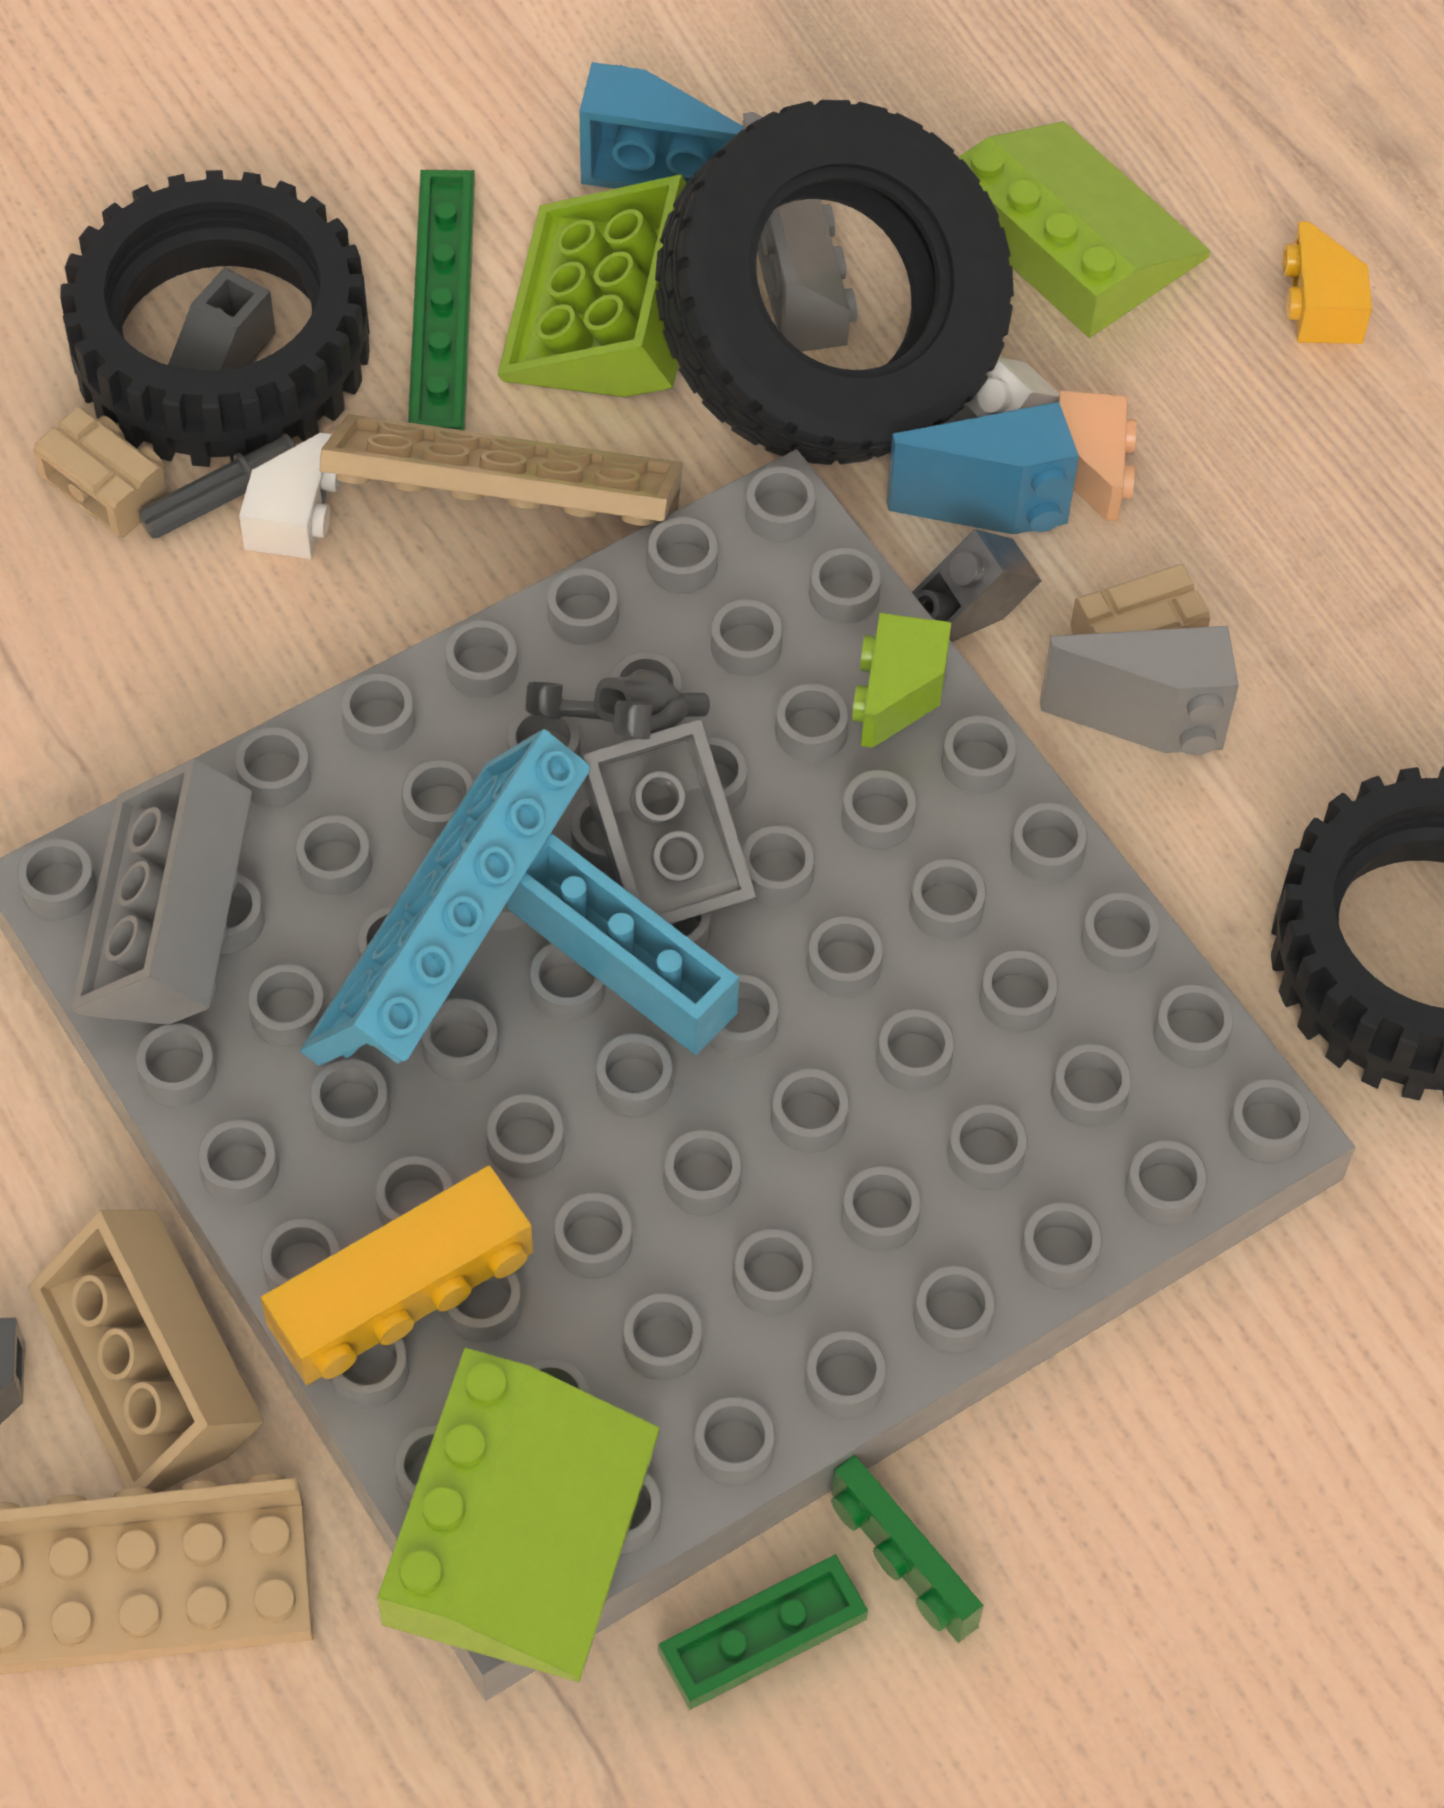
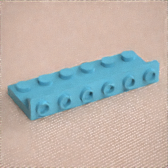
M545 729L485 764L301 1047L300 1052L318 1066H321L340 1056L349 1058L359 1047L369 1044L376 1047L395 1063L404 1062L409 1058L590 771L589 764Z

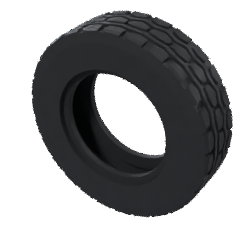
M820 100L815 105H813V102L808 101L784 107L780 110V113L773 111L749 124L746 129L741 130L694 173L693 178L687 181L673 203L674 211L668 214L660 238V243L663 246L657 251L655 280L659 282V289L655 292L659 320L664 322L665 327L662 332L672 358L677 359L680 365L678 370L693 393H698L703 399L702 404L721 423L726 422L732 427L731 431L753 445L760 444L765 446V450L784 456L797 449L808 463L831 465L835 461H839L841 465L863 462L872 459V457L879 458L891 453L892 434L944 424L964 408L965 402H970L988 380L986 373L994 370L1005 344L1002 340L1003 337L1008 335L1013 310V305L1010 304L1011 297L1014 296L1013 267L1009 266L1011 254L1004 228L1000 227L998 221L999 215L987 191H983L979 184L980 180L963 158L960 160L953 153L954 149L933 132H927L922 129L923 125L898 112L895 114L889 113L887 108L860 101L857 104H851L849 100ZM805 199H820L841 203L864 214L890 238L900 254L907 271L911 291V313L904 339L895 355L886 365L864 370L832 367L805 355L778 330L763 303L756 271L760 237L767 220L775 208L793 201Z

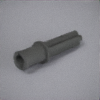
M284 433L280 435V438L244 456L240 452L233 454V462L142 507L139 510V516L143 527L152 538H159L245 494L252 470L295 447V444L289 435Z

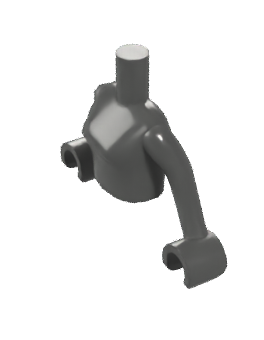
M640 669L627 677L602 679L597 685L594 701L562 699V684L529 682L526 691L525 707L528 713L544 716L549 719H561V717L566 716L604 720L614 723V731L620 735L632 736L638 739H650V733L672 728L685 717L706 716L710 709V700L705 693H680L662 674Z

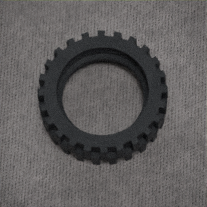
M223 170L206 171L205 180L186 182L184 174L167 177L169 186L154 192L151 191L148 185L142 186L132 191L134 202L121 208L114 202L102 211L104 225L99 230L87 226L79 237L82 256L73 253L69 254L64 267L68 283H63L60 291V300L64 314L63 321L74 373L77 375L79 389L85 402L94 403L96 418L99 419L101 416H107L115 423H119V428L123 432L125 440L135 448H138L143 441H146L153 445V450L160 459L171 462L175 453L191 456L192 466L209 467L210 457H230L231 462H233V454L240 452L244 456L280 438V435L287 433L291 439L299 436L303 442L319 434L318 420L326 416L330 420L335 421L345 410L343 391L353 395L357 393L362 383L361 365L368 364L370 354L368 337L370 331L361 257L357 246L354 244L349 245L348 229L339 218H335L327 223L326 207L314 196H311L303 203L297 199L296 186L282 180L278 182L275 188L262 185L261 174L244 172L242 180L224 179ZM210 267H245L270 273L299 289L311 301L312 305L310 319L303 329L284 347L254 363L218 371L187 370L160 363L131 346L125 340L122 330L126 318L135 305L154 288L181 274Z
M1418 767L1400 769L1396 783L1386 786L1380 776L1377 775L1361 782L1355 801H1352L1345 793H1341L1330 801L1324 821L1313 818L1304 830L1299 849L1294 850L1271 934L1276 935L1271 951L1272 970L1284 971L1278 992L1285 1007L1296 1004L1300 1005L1302 1012L1297 1027L1306 1039L1311 1040L1320 1034L1329 1043L1325 1058L1338 1068H1341L1347 1060H1350L1365 1069L1361 1082L1378 1089L1382 1078L1404 1085L1402 1097L1419 1101L1424 1089L1442 1090L1444 1097V1008L1412 1000L1392 990L1375 978L1359 962L1347 945L1339 927V911L1342 898L1350 884L1374 869L1406 861L1444 863V767H1441L1438 778H1421Z

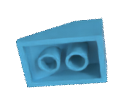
M592 62L579 110L581 184L616 189L679 174L687 182L693 178L694 173L741 130H744V126L647 70Z
M1054 402L892 434L886 496L888 510L1013 535L1029 531L1045 532L1059 525L1068 524L1079 455L1060 403Z

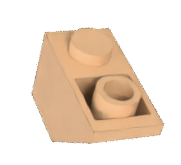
M1060 391L1058 402L1079 455L1073 489L1106 520L1118 521L1121 500L1132 499L1135 480V465L1125 464V453L1134 454L1137 433V420L1127 419L1128 396Z

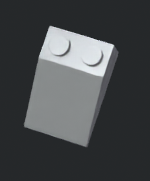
M1228 626L1050 636L1040 696L1041 711L1163 753L1184 752L1189 755H1201L1212 750H1223L1239 687Z
M701 719L650 734V739L635 738L581 755L580 758L590 766V771L583 781L586 794L615 877L622 888L669 924L756 898Z

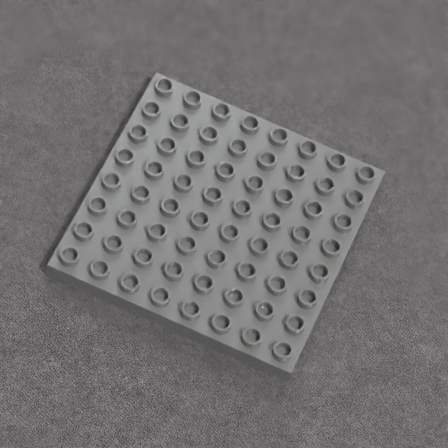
M797 449L667 515L664 522L656 521L654 524L648 525L196 757V759L252 790L247 816L249 827L242 841L237 866L239 878L231 896L226 921L228 934L221 947L215 977L217 989L209 1009L170 1025L80 1016L71 1011L117 798L0 858L1 931L392 1553L464 1348L530 1365L660 1427V1434L596 1634L832 1491L834 1470L852 1456L856 1455L867 1469L1337 1184L1344 1179L1356 1147L950 639L940 706L875 747L861 746L863 722L852 721L856 685L868 686L870 672L860 671L864 635L876 636L879 613L931 620L933 618ZM644 669L662 674L680 693L707 694L710 700L708 714L704 717H685L676 726L698 719L702 720L756 898L671 924L739 977L738 1014L696 1056L509 911L507 903L406 1061L395 1063L376 1047L369 1044L359 1047L349 1058L340 1056L321 1066H318L300 1052L301 1047L487 762L543 729L547 730L579 757L585 753L635 739L632 736L616 733L613 728L614 723L600 719L566 716L561 717V719H549L544 716L528 713L525 707L526 691L529 682L562 684V699L594 701L597 685L602 679L627 677L636 670ZM582 783L551 833L618 884L597 828L584 784ZM490 1165L532 1226L533 1253L528 1256L524 1265L507 1277L498 1279L493 1276L472 1288L470 1295L453 1309L444 1312L436 1309L415 1322L412 1330L397 1342L389 1345H381L379 1343L357 1356L355 1363L339 1376L331 1379L321 1377L306 1386L266 1325L260 1297ZM450 1645L485 1701L536 1671L535 1669Z

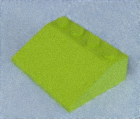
M1065 121L989 136L958 156L960 160L963 158L978 177L980 186L984 192L987 191L999 215L998 221L1000 227L1004 228L1011 254L1009 266H1012L1020 276L1089 339L1209 258L1210 250Z
M681 174L539 206L497 374L503 382L619 397H629L674 387L678 362L676 358H672L662 332L665 327L664 322L659 320L655 292L659 289V282H656L655 274L657 251L663 246L660 243V238L668 214L674 211L673 203L687 183Z
M464 1348L377 1596L382 1625L580 1682L660 1434V1427L530 1365Z

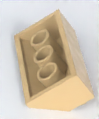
M99 1210L28 1286L125 1488L142 1487L150 1489L154 1493L160 1492L226 1460L264 1423L157 1210Z

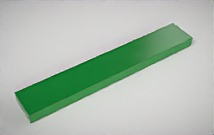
M420 170L408 423L465 431L475 199L474 170Z

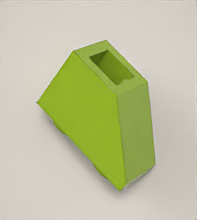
M879 613L876 636L864 635L860 671L870 672L868 686L856 685L852 721L863 722L861 746L875 747L940 706L952 622Z

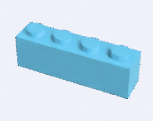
M550 833L507 901V909L696 1056L738 1014L739 977L563 841Z

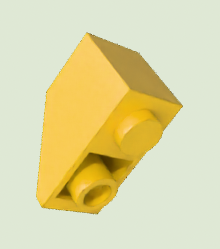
M1298 221L1294 243L1285 244L1283 251L1284 277H1292L1293 287H1289L1287 291L1286 316L1287 320H1296L1297 343L1363 344L1372 312L1368 265L1311 222Z

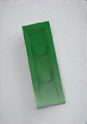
M856 1455L834 1470L831 1493L834 1496L831 1498V1503L835 1512L851 1530L856 1531L858 1528H861L876 1546L873 1548V1553L883 1570L895 1581L903 1578L918 1595L916 1604L926 1621L937 1631H942L946 1628L957 1643L979 1627L984 1606Z
M834 1554L659 1643L658 1653L688 1709L691 1710L867 1620L868 1609L837 1555Z

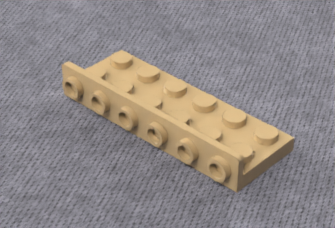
M348 414L322 447L319 472L336 474V478L339 481L350 484H364L374 479L393 482L394 488L405 492H422L429 487L450 490L452 497L461 500L475 501L483 499L484 496L507 499V504L516 508L535 509L539 508L541 504L564 507V512L572 516L594 517L600 512L621 515V520L628 524L648 526L656 521L664 522L667 515L678 510L683 462Z
M263 1473L250 1477L247 1483L222 1486L215 1481L197 1480L182 1485L180 1490L154 1493L147 1488L133 1487L119 1490L110 1498L87 1500L80 1495H60L49 1499L45 1505L20 1507L11 1502H0V1675L313 1640L304 1507L297 1478L286 1479L282 1474Z

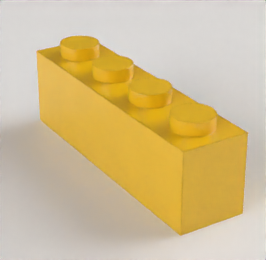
M488 1165L261 1296L266 1325L306 1386L321 1377L324 1379L337 1377L348 1370L361 1353L379 1343L381 1345H389L397 1342L412 1330L415 1322L436 1309L440 1312L453 1309L470 1295L472 1288L493 1276L498 1279L504 1278L521 1268L527 1261L528 1256L533 1253L532 1226L494 1170Z

